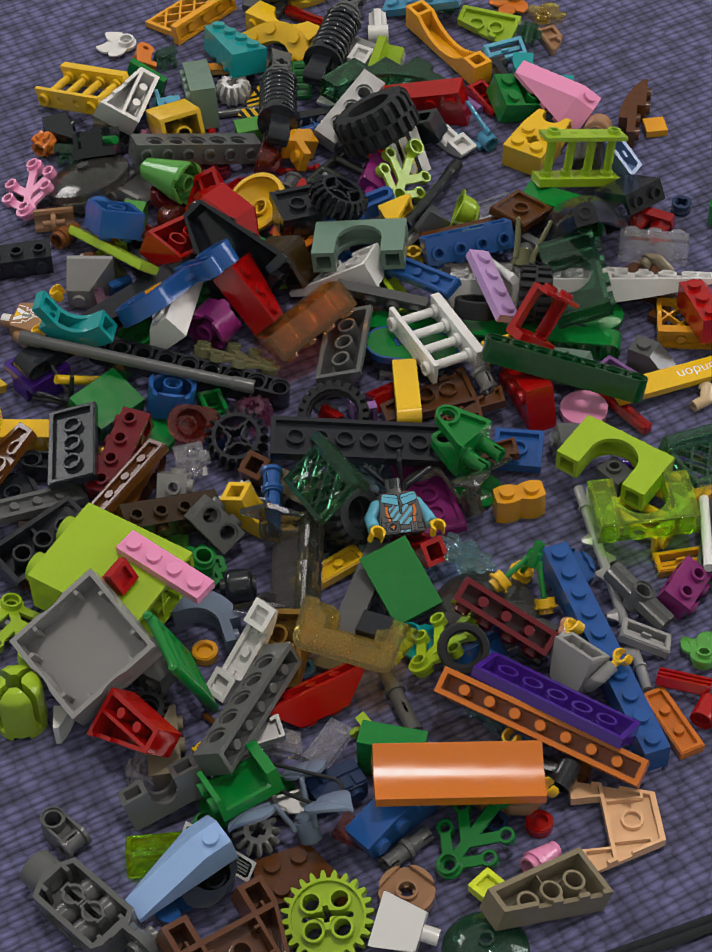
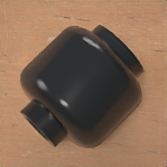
M249 569L227 570L225 579H220V593L226 594V598L231 603L250 602L253 595H257L256 574L252 575Z

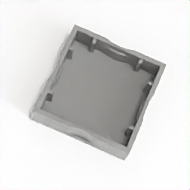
M91 568L67 588L49 609L37 615L9 640L30 668L44 679L51 694L71 719L83 726L98 714L112 687L124 690L162 656L153 637L106 581Z

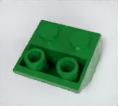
M514 74L493 75L486 92L499 123L519 122L532 115L536 110L542 109L539 105L541 101L535 94H530Z

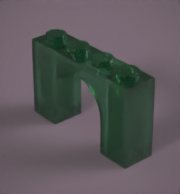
M592 228L538 244L543 265L552 266L554 273L570 268H584L592 273L586 285L579 290L570 292L574 296L572 300L580 306L577 309L567 305L557 322L559 330L614 315L612 305H615L616 301L613 291L608 292L607 287L612 285L608 272L604 273L603 271L604 268H607L604 254L599 255V250H603L599 236L594 237Z

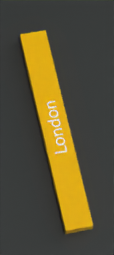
M712 356L643 374L648 377L643 400L699 385L702 382L712 381ZM615 398L619 406L633 403Z

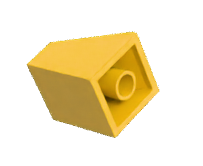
M185 98L145 110L149 130L152 134L205 133L200 108Z

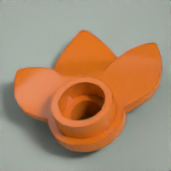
M525 0L489 1V5L499 8L498 12L514 15L516 12L525 13L528 10V3Z

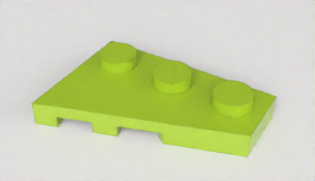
M463 5L457 18V24L494 43L515 37L521 24V16Z

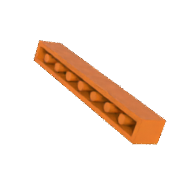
M445 666L435 686L434 692L439 696L507 728H512L514 731L533 740H542V744L639 789L650 765L649 760L623 748L618 749L533 706Z

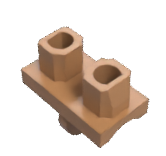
M73 206L33 210L36 233L50 232L75 222Z

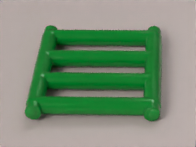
M145 611L143 618L146 620L168 665V669L211 712H216L219 709V705L210 692L192 653L151 611Z

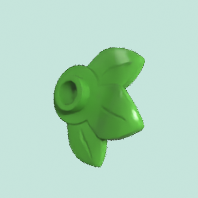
M702 632L697 636V639L683 636L680 640V648L684 653L690 655L692 665L699 670L711 669L712 632Z

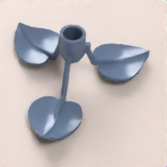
M321 757L311 762L305 761L295 764L292 767L321 773L326 768L327 761L326 758ZM286 769L283 772L284 780L292 781L299 779L302 797L308 799L305 778L311 775ZM338 790L323 794L310 804L304 803V812L295 816L296 821L294 823L277 804L271 805L269 800H264L230 819L228 831L230 833L237 827L265 820L276 811L288 824L291 832L298 833L302 845H312L323 838L317 821V814L340 811L353 812L351 794L348 790Z

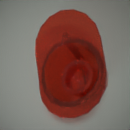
M265 131L262 146L256 159L254 174L261 172L272 174L278 171L282 162V155L279 149L271 144L264 143Z
M180 404L174 407L168 415V430L178 441L208 445L204 443V437L208 436L205 433V429L212 428L209 423L210 419L218 421L216 414L219 412L206 406Z

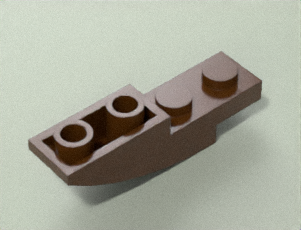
M643 79L628 93L620 109L618 128L628 136L626 143L631 149L634 148V140H639L640 122L645 118V114L650 113L652 88H647L648 79Z

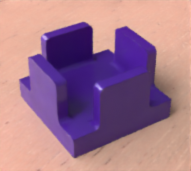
M14 358L4 363L5 371L12 377L15 391L26 401L31 400V394L34 395L37 391L55 396L63 392L62 386L54 383L55 375L52 370L36 380H30L13 365ZM66 361L56 367L60 375H67L71 372L70 365Z

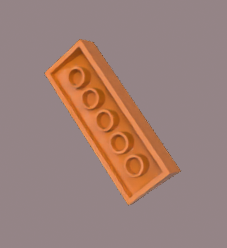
M542 740L372 744L371 768L375 807L547 802Z

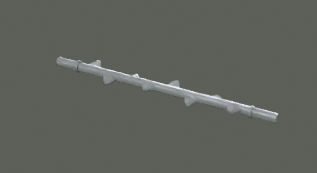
M578 485L573 490L579 505L578 510L582 513L588 534L581 538L580 541L581 544L594 548L600 570L596 571L594 576L605 582L614 609L606 614V618L619 623L623 616L628 618V615L622 603L623 597L603 577L605 572L611 567L610 563L616 560L614 555L605 551L597 526L605 522V519L592 513V506L588 503L584 488ZM627 645L623 648L626 650L624 656L627 654L633 656V671L637 674L643 693L652 690L653 687L646 670L647 665L643 661L640 650Z

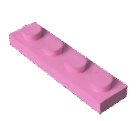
M134 530L116 546V551L119 555L196 604H199L215 588L214 580Z

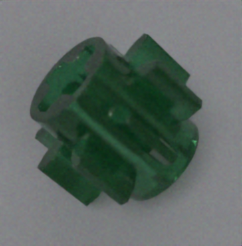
M524 20L523 25L518 24L516 34L522 37L523 42L534 45L535 39L540 41L542 31L538 30L539 24Z

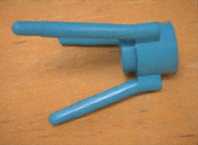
M466 101L469 110L483 129L477 135L478 142L473 139L471 140L477 145L479 151L483 148L488 152L494 150L499 143V139L483 122L472 104Z

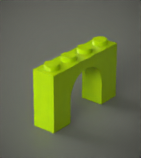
M587 415L557 450L555 468L577 478L586 466L597 457L614 455L626 459L632 464L634 470L622 483L620 501L642 512L672 475L675 457L604 423L600 419Z

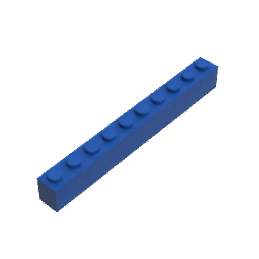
M567 541L544 547L542 551L544 554L542 557L543 572L565 617H572L584 623V632L578 636L610 656L609 661H612L614 650L620 648ZM619 665L616 667L618 671L603 683L600 688L610 708L641 722L633 745H629L632 753L649 760L650 765L647 771L667 766L671 746L630 665Z

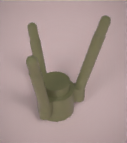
M518 216L516 218L512 266L521 268L523 264H535L536 256L553 224L552 220L548 222L532 254H530V249L520 247L521 217Z

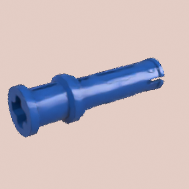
M268 464L260 469V475L263 477L261 493L265 497L266 535L269 538L276 539L283 535L280 496L283 493V486L280 484L282 468L276 464Z

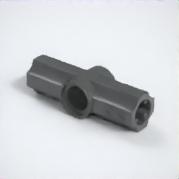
M619 561L613 564L603 575L604 579L623 597V606L633 614H640L655 629L663 631L675 618L654 596V587L645 580H637Z

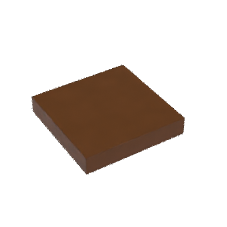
M518 189L491 206L489 214L497 219L507 218L511 220L512 227L514 228L516 227V218L518 216L521 217V232L524 233L547 218L553 207Z

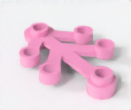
M37 158L30 159L26 164L29 173L26 188L20 186L16 179H10L5 184V188L9 193L2 198L4 205L7 208L12 207L16 209V215L24 221L34 218L33 210H37L36 205L54 190V185L50 180L57 175V171L52 165L45 167L42 161ZM43 174V177L36 183L37 177ZM12 193L23 197V202L17 201Z

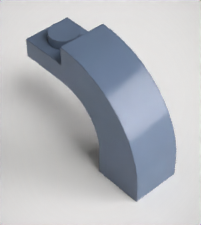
M213 591L199 604L183 596L172 610L171 616L175 628L192 623H204L216 628L222 636L228 656L240 637L239 633L242 632L240 615L235 606L227 598Z

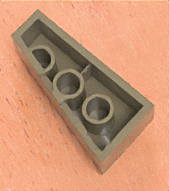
M578 847L488 888L479 909L494 930L499 931L604 911L614 891L583 850Z

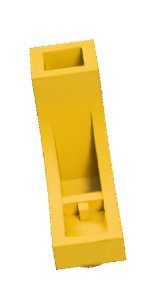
M228 482L220 501L225 505L224 510L228 516L232 513L243 523L240 526L243 530L260 539L284 544L287 537H304L300 529H296L292 523L296 517L304 512L281 511L283 535L276 539L267 537L265 503L259 499L251 482Z

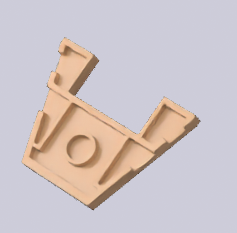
M576 780L571 791L568 793L570 805L600 803L609 847L582 849L599 873L665 846L666 837L655 792L619 786L616 789L604 787L599 782L591 781V784H586Z

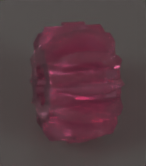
M250 394L247 398L241 396L240 401L235 402L234 408L237 406L240 413H242L244 408H248L249 415L255 411L258 415L257 419H264L265 423L263 426H270L271 415L273 416L274 414L268 398L263 399L261 394L256 397Z

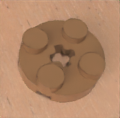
M400 865L392 867L383 874L379 881V904L384 891L426 912H429L435 903L436 889L433 877L428 871L417 865H409V868H400ZM410 888L413 889L412 895L407 897L403 896L400 891L401 889L406 891Z

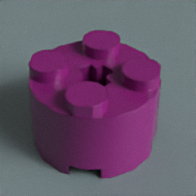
M208 298L203 300L194 310L187 333L196 344L198 340L210 342L212 348L221 350L241 328V322L232 312L228 301L225 299Z

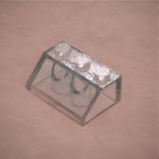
M636 226L621 228L618 261L639 263L644 254L653 253L663 255L671 265L687 266L689 233H685L684 230L674 229L670 232L662 231L660 228L643 230Z

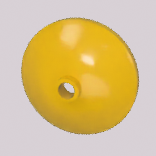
M266 172L255 173L244 178L233 190L256 208L258 232L274 223L272 220L273 207L269 200V192L285 189L283 183L275 175Z

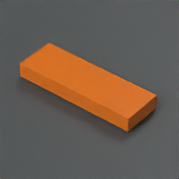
M660 686L644 693L671 748L680 760L704 751L705 744L665 687Z

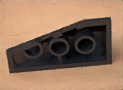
M69 495L0 540V579L4 583L19 586L27 581L25 571L30 559L37 552L46 553L56 541L57 530L66 517L73 516L76 518L81 512L82 508Z

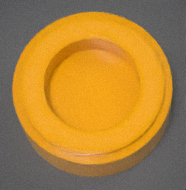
M205 639L193 645L192 656L196 664L209 666L217 661L219 653L215 642Z

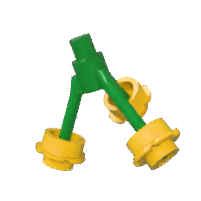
M536 540L533 547L529 548L527 554L521 560L511 564L508 572L504 574L498 569L495 573L489 574L491 579L488 582L497 593L503 591L506 594L508 593L507 589L512 586L508 578L512 577L518 583L527 584L533 578L534 569H536L541 598L534 599L535 607L532 609L534 611L538 610L539 615L554 613V608L558 607V604H555V597H547L543 561H541L544 555L542 551L545 543Z

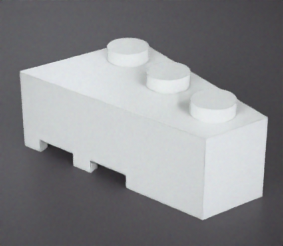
M140 67L120 87L116 88L112 94L100 102L93 116L113 127L118 126L120 131L128 135L132 134L144 113L160 77Z

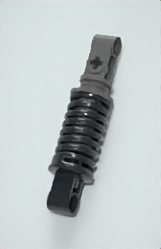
M340 0L335 6L333 5L328 8L313 41L303 57L305 64L303 72L304 84L324 88L327 79L339 74L344 59L358 31L361 29V11L363 6L366 5L367 0Z
M271 48L267 60L268 68L259 79L260 95L257 125L259 131L265 136L264 143L286 148L290 131L298 127V79L291 70L292 53Z

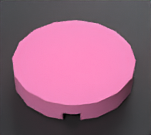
M579 390L571 392L560 403V417L564 423H581L587 415L605 422L608 415V404L605 399L592 391Z

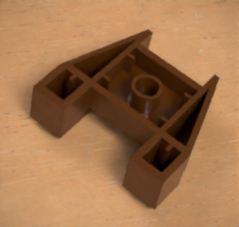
M262 874L236 887L230 899L241 916L240 919L201 940L188 916L185 914L161 927L155 939L162 952H290L277 898Z

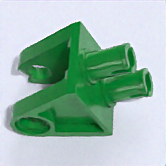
M441 405L436 409L434 421L439 431L431 435L430 445L453 475L457 476L464 469L470 467L480 476H484V473L486 474L489 470L491 463L480 457L483 453L496 463H499L504 458L506 449L496 444L489 436L492 421L452 405ZM441 415H449L453 420L445 421L441 418ZM446 437L449 442L443 443L438 441L437 438Z

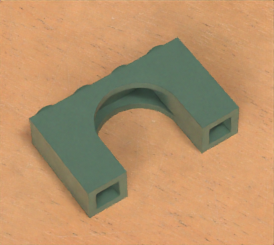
M407 218L316 222L311 250L313 272H336L338 258L343 250L357 244L375 243L380 245L382 270L405 269L409 238Z

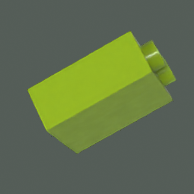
M88 502L76 518L68 516L62 521L56 533V541L46 553L37 552L30 559L26 567L25 578L30 584L34 606L46 611L67 588L90 568L102 577L119 557L124 558L117 553L116 546L132 530L194 568L193 553ZM127 560L139 578L124 596H117L153 637L146 620L143 618V613L149 610L165 624L172 615V610L183 598V595Z

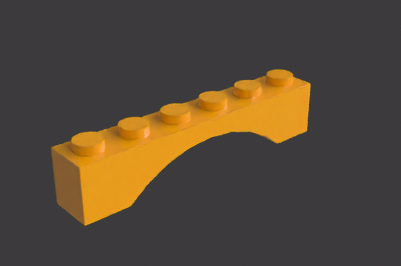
M419 0L406 6V27L469 84L484 79L486 83L491 82L492 61L481 51H469L457 44L444 29L435 10L424 0Z

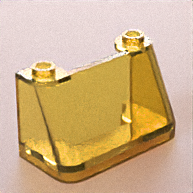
M305 594L293 632V641L297 648L303 651L377 673L387 674L392 672L413 648L419 630L406 623L394 620L393 625L389 629H377L375 639L338 629L341 615L336 607L321 602L319 598Z

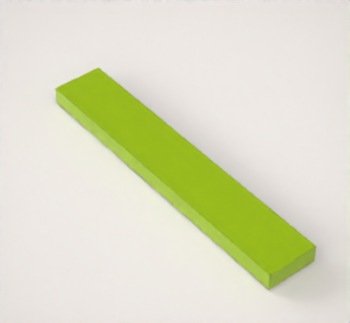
M70 225L68 232L74 237L138 270L154 276L157 275L159 267L108 241L98 239V236L86 230Z

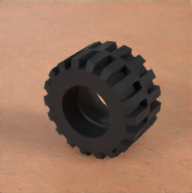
M522 265L519 278L518 309L534 282L542 285L547 282L553 285L554 271L552 266ZM545 293L539 296L523 323L540 324L551 306L552 297Z
M362 481L336 482L329 484L328 488H324L321 491L322 496L317 498L318 506H315V512H317L315 521L319 524V532L324 533L323 538L326 541L330 540V544L338 546L366 544L369 533L364 517L370 503L377 497L375 495L376 490H372L371 485L365 484Z

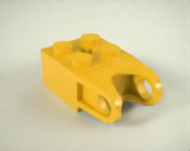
M544 109L536 110L504 142L502 165L531 175L532 171H539L544 165L548 143L539 134V129H548V127L572 129L573 121L565 118L556 123L547 122V111ZM566 142L556 143L553 163L561 155V150Z

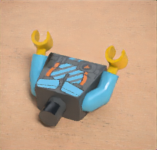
M399 478L384 481L386 494L377 496L370 503L364 517L369 533L367 541L372 543L373 539H379L380 543H382L386 538L420 535L427 531V527L430 528L429 534L431 537H436V529L445 534V521L436 518L424 501L416 495L415 491L402 492Z

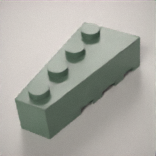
M207 59L182 62L183 70H179L186 100L200 108L205 129L220 128L216 88Z

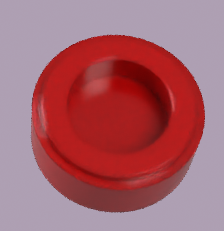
M536 809L525 818L526 832L533 838L542 839L548 837L553 831L554 821L552 815L545 810Z

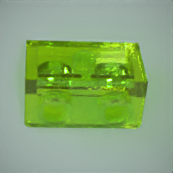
M183 831L126 836L125 858L128 878L145 877Z

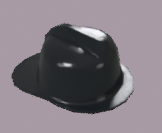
M235 859L183 894L182 898L185 903L196 909H206L218 904L223 897L231 892L235 885L238 869L237 860Z

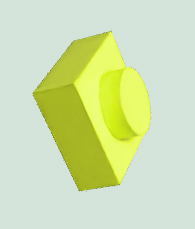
M487 867L468 884V891L482 902L488 888L502 883L504 880Z

